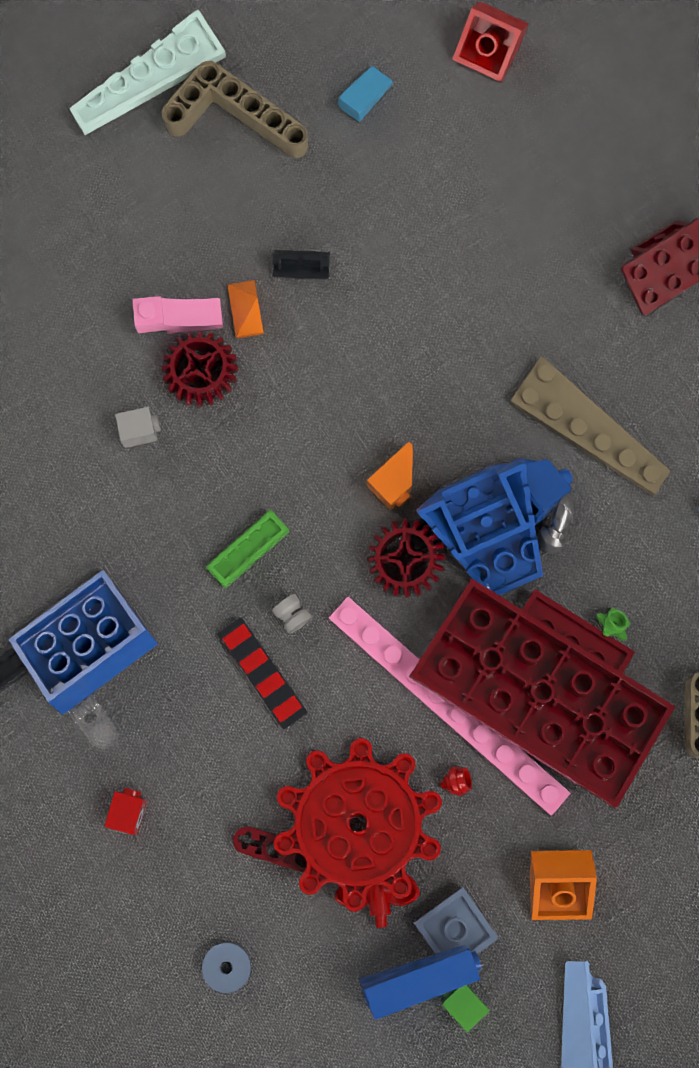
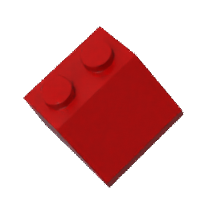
M480 1L471 8L452 60L501 82L519 50L529 23Z

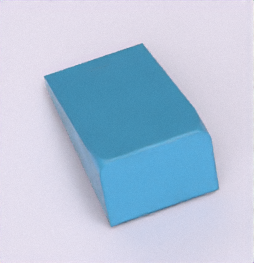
M371 66L338 98V107L360 123L391 87L393 81Z

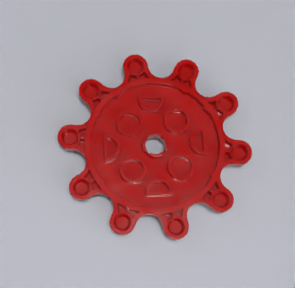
M359 738L353 741L350 747L349 758L340 764L331 762L322 751L311 752L306 758V765L312 774L310 784L303 789L285 786L277 793V802L281 807L293 812L295 823L290 830L282 832L275 837L274 848L281 855L298 853L306 859L307 868L299 879L301 891L307 895H313L326 883H336L343 889L345 907L353 912L363 909L366 904L367 891L376 884L387 887L396 898L407 897L412 890V883L405 871L407 863L414 858L432 861L438 858L441 852L440 843L436 839L424 834L421 828L422 820L426 816L438 812L441 808L442 799L440 795L434 791L417 793L409 787L408 779L416 765L411 755L402 753L390 764L379 765L373 759L372 745L367 739ZM361 816L367 821L366 829L359 832L352 831L350 821L354 817Z

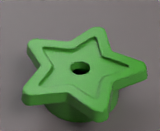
M611 607L607 614H597L596 618L603 625V635L605 637L615 635L622 641L627 640L625 629L631 623L622 611Z

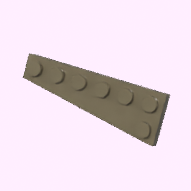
M542 356L509 403L652 496L657 493L670 473V470Z

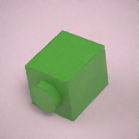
M468 985L442 994L444 997L440 1000L444 1008L467 1033L490 1011Z

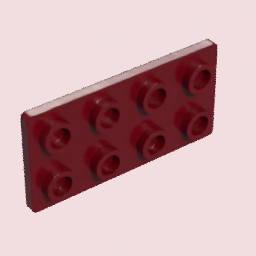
M699 217L690 223L674 221L630 249L634 258L622 265L620 269L641 314L647 315L699 282Z

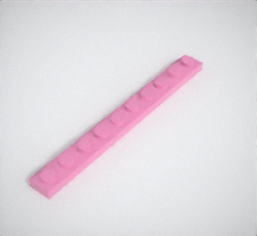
M347 597L329 617L333 624L547 814L552 816L571 794L519 747L411 679L409 676L420 659L352 599Z

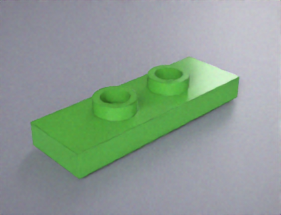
M270 509L205 567L226 589L288 535L290 530Z

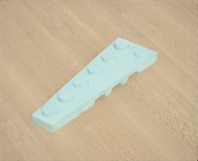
M198 9L172 29V33L161 41L158 39L153 43L149 51L141 57L137 56L131 60V65L122 72L113 74L103 85L98 86L70 108L71 114L84 135L184 81L202 62L213 61L216 63L225 58V50Z

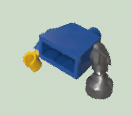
M523 458L515 459L512 462H526V473L535 525L554 511L551 519L553 523L543 525L537 534L538 545L544 551L557 553L567 542L568 537L565 529H567L569 521L572 523L574 505L569 494L571 492L569 484L573 481L572 474L565 468L558 471L547 459L540 461Z

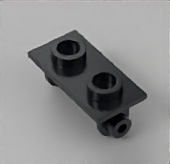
M274 250L273 277L329 279L330 252Z

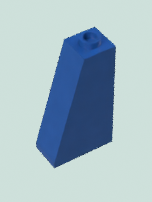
M466 945L365 976L360 978L359 982L368 1008L374 1020L481 980L478 970L482 969L476 951L471 952Z

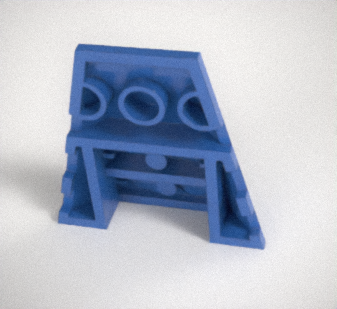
M525 461L497 464L441 488L416 509V512L427 522L432 531L442 540L472 579L498 595L543 576Z

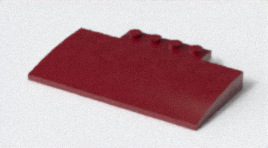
M474 579L470 580L409 676L417 683L614 809H617L676 707L623 674L635 654V651L611 636L605 637L603 631L534 589L521 610Z

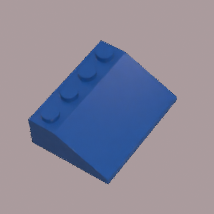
M104 570L100 571L8 639L48 703L62 715L158 644Z

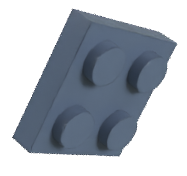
M463 886L414 921V924L435 954L466 945L471 952L476 951L478 954L499 939Z

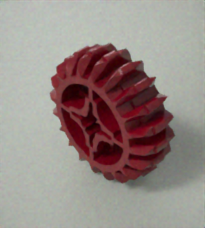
M200 330L197 332V338H193L192 334L187 332V340L184 342L180 337H177L178 347L169 345L168 349L172 355H164L163 360L167 364L161 366L162 372L166 374L163 377V381L165 384H170L167 388L170 393L176 392L175 397L178 401L185 398V402L189 406L193 403L194 399H196L198 407H202L203 400L206 399L209 405H213V397L215 396L223 401L224 396L221 391L224 390L231 393L232 388L228 383L237 382V378L233 374L239 371L238 365L233 364L237 361V357L235 354H230L232 351L231 345H224L222 337L214 341V334L211 332L204 338ZM206 350L210 352L205 355H198L194 351ZM186 357L189 364L183 370V374L178 377L179 365ZM193 361H195V363L198 366L205 369L204 371L207 377H205V375L202 372L195 369L196 367ZM222 361V372L218 379L214 381L211 375L212 371L217 367L216 364ZM197 382L206 385V387L204 388H192L187 386L188 384L192 385Z
M403 519L402 528H399L396 521H392L393 531L390 532L385 526L381 528L382 532L386 535L383 539L378 535H374L373 539L379 542L378 547L369 545L368 549L376 552V556L367 557L368 562L376 563V566L371 567L369 572L371 574L380 573L374 579V582L379 584L385 580L386 582L382 588L385 592L394 586L393 595L396 597L399 596L401 589H403L405 598H410L411 589H414L417 596H421L420 586L423 585L430 591L432 586L427 581L430 578L435 582L440 581V578L433 574L434 571L444 572L445 567L437 564V561L446 560V555L437 554V551L444 548V544H433L438 537L435 533L429 537L427 536L431 529L428 525H425L419 531L420 521L418 520L413 522L412 528H410L408 519ZM411 535L421 538L426 543L429 553L415 552L411 542ZM402 536L399 549L394 553L385 555L389 544ZM408 550V554L416 558H413L412 562L409 561L410 564L406 566L404 562L395 558H400ZM429 562L423 575L412 581L411 577L413 576L415 566ZM385 563L396 564L400 567L402 582L394 580L388 574Z

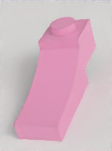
M156 296L133 299L134 321L138 333L166 330L168 334L223 328L220 298L167 299Z

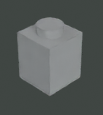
M149 407L115 414L120 441L125 448L158 441L157 432L161 431L158 414L153 415Z

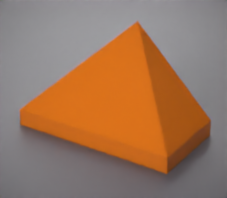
M255 280L227 284L236 339L264 334Z

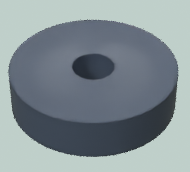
M221 942L213 946L205 955L202 963L203 977L209 987L217 992H235L244 986L250 976L251 959L241 945L234 942ZM223 962L231 963V972L225 973L222 970L221 965Z

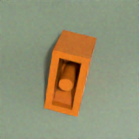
M410 442L405 444L367 480V487L390 511L395 506L401 508L411 498L409 493L412 489L413 445Z

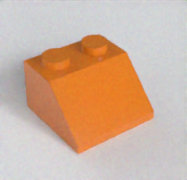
M592 850L531 851L529 872L531 919H592L597 881Z

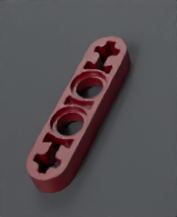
M246 826L237 830L233 836L234 847L242 854L302 873L307 868L301 867L296 863L295 857L297 853L282 855L279 858L269 856L267 846L271 841L275 840L276 834ZM247 831L251 832V838L257 841H261V835L266 836L267 838L262 845V854L256 853L258 846L249 845L247 849H244L242 847L243 842L239 841L240 835L244 836Z

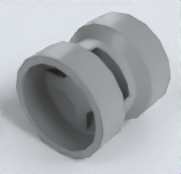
M296 594L285 598L272 610L277 618L283 620L284 628L289 634L294 633L312 619L308 610L302 609L300 606V600Z

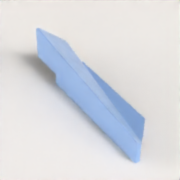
M567 961L565 963L561 1068H613L606 985L601 979L594 978L591 975L588 961Z

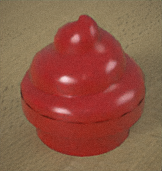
M451 767L444 776V780L441 781L440 786L453 795H465L467 791L472 790V779L469 770L466 767Z

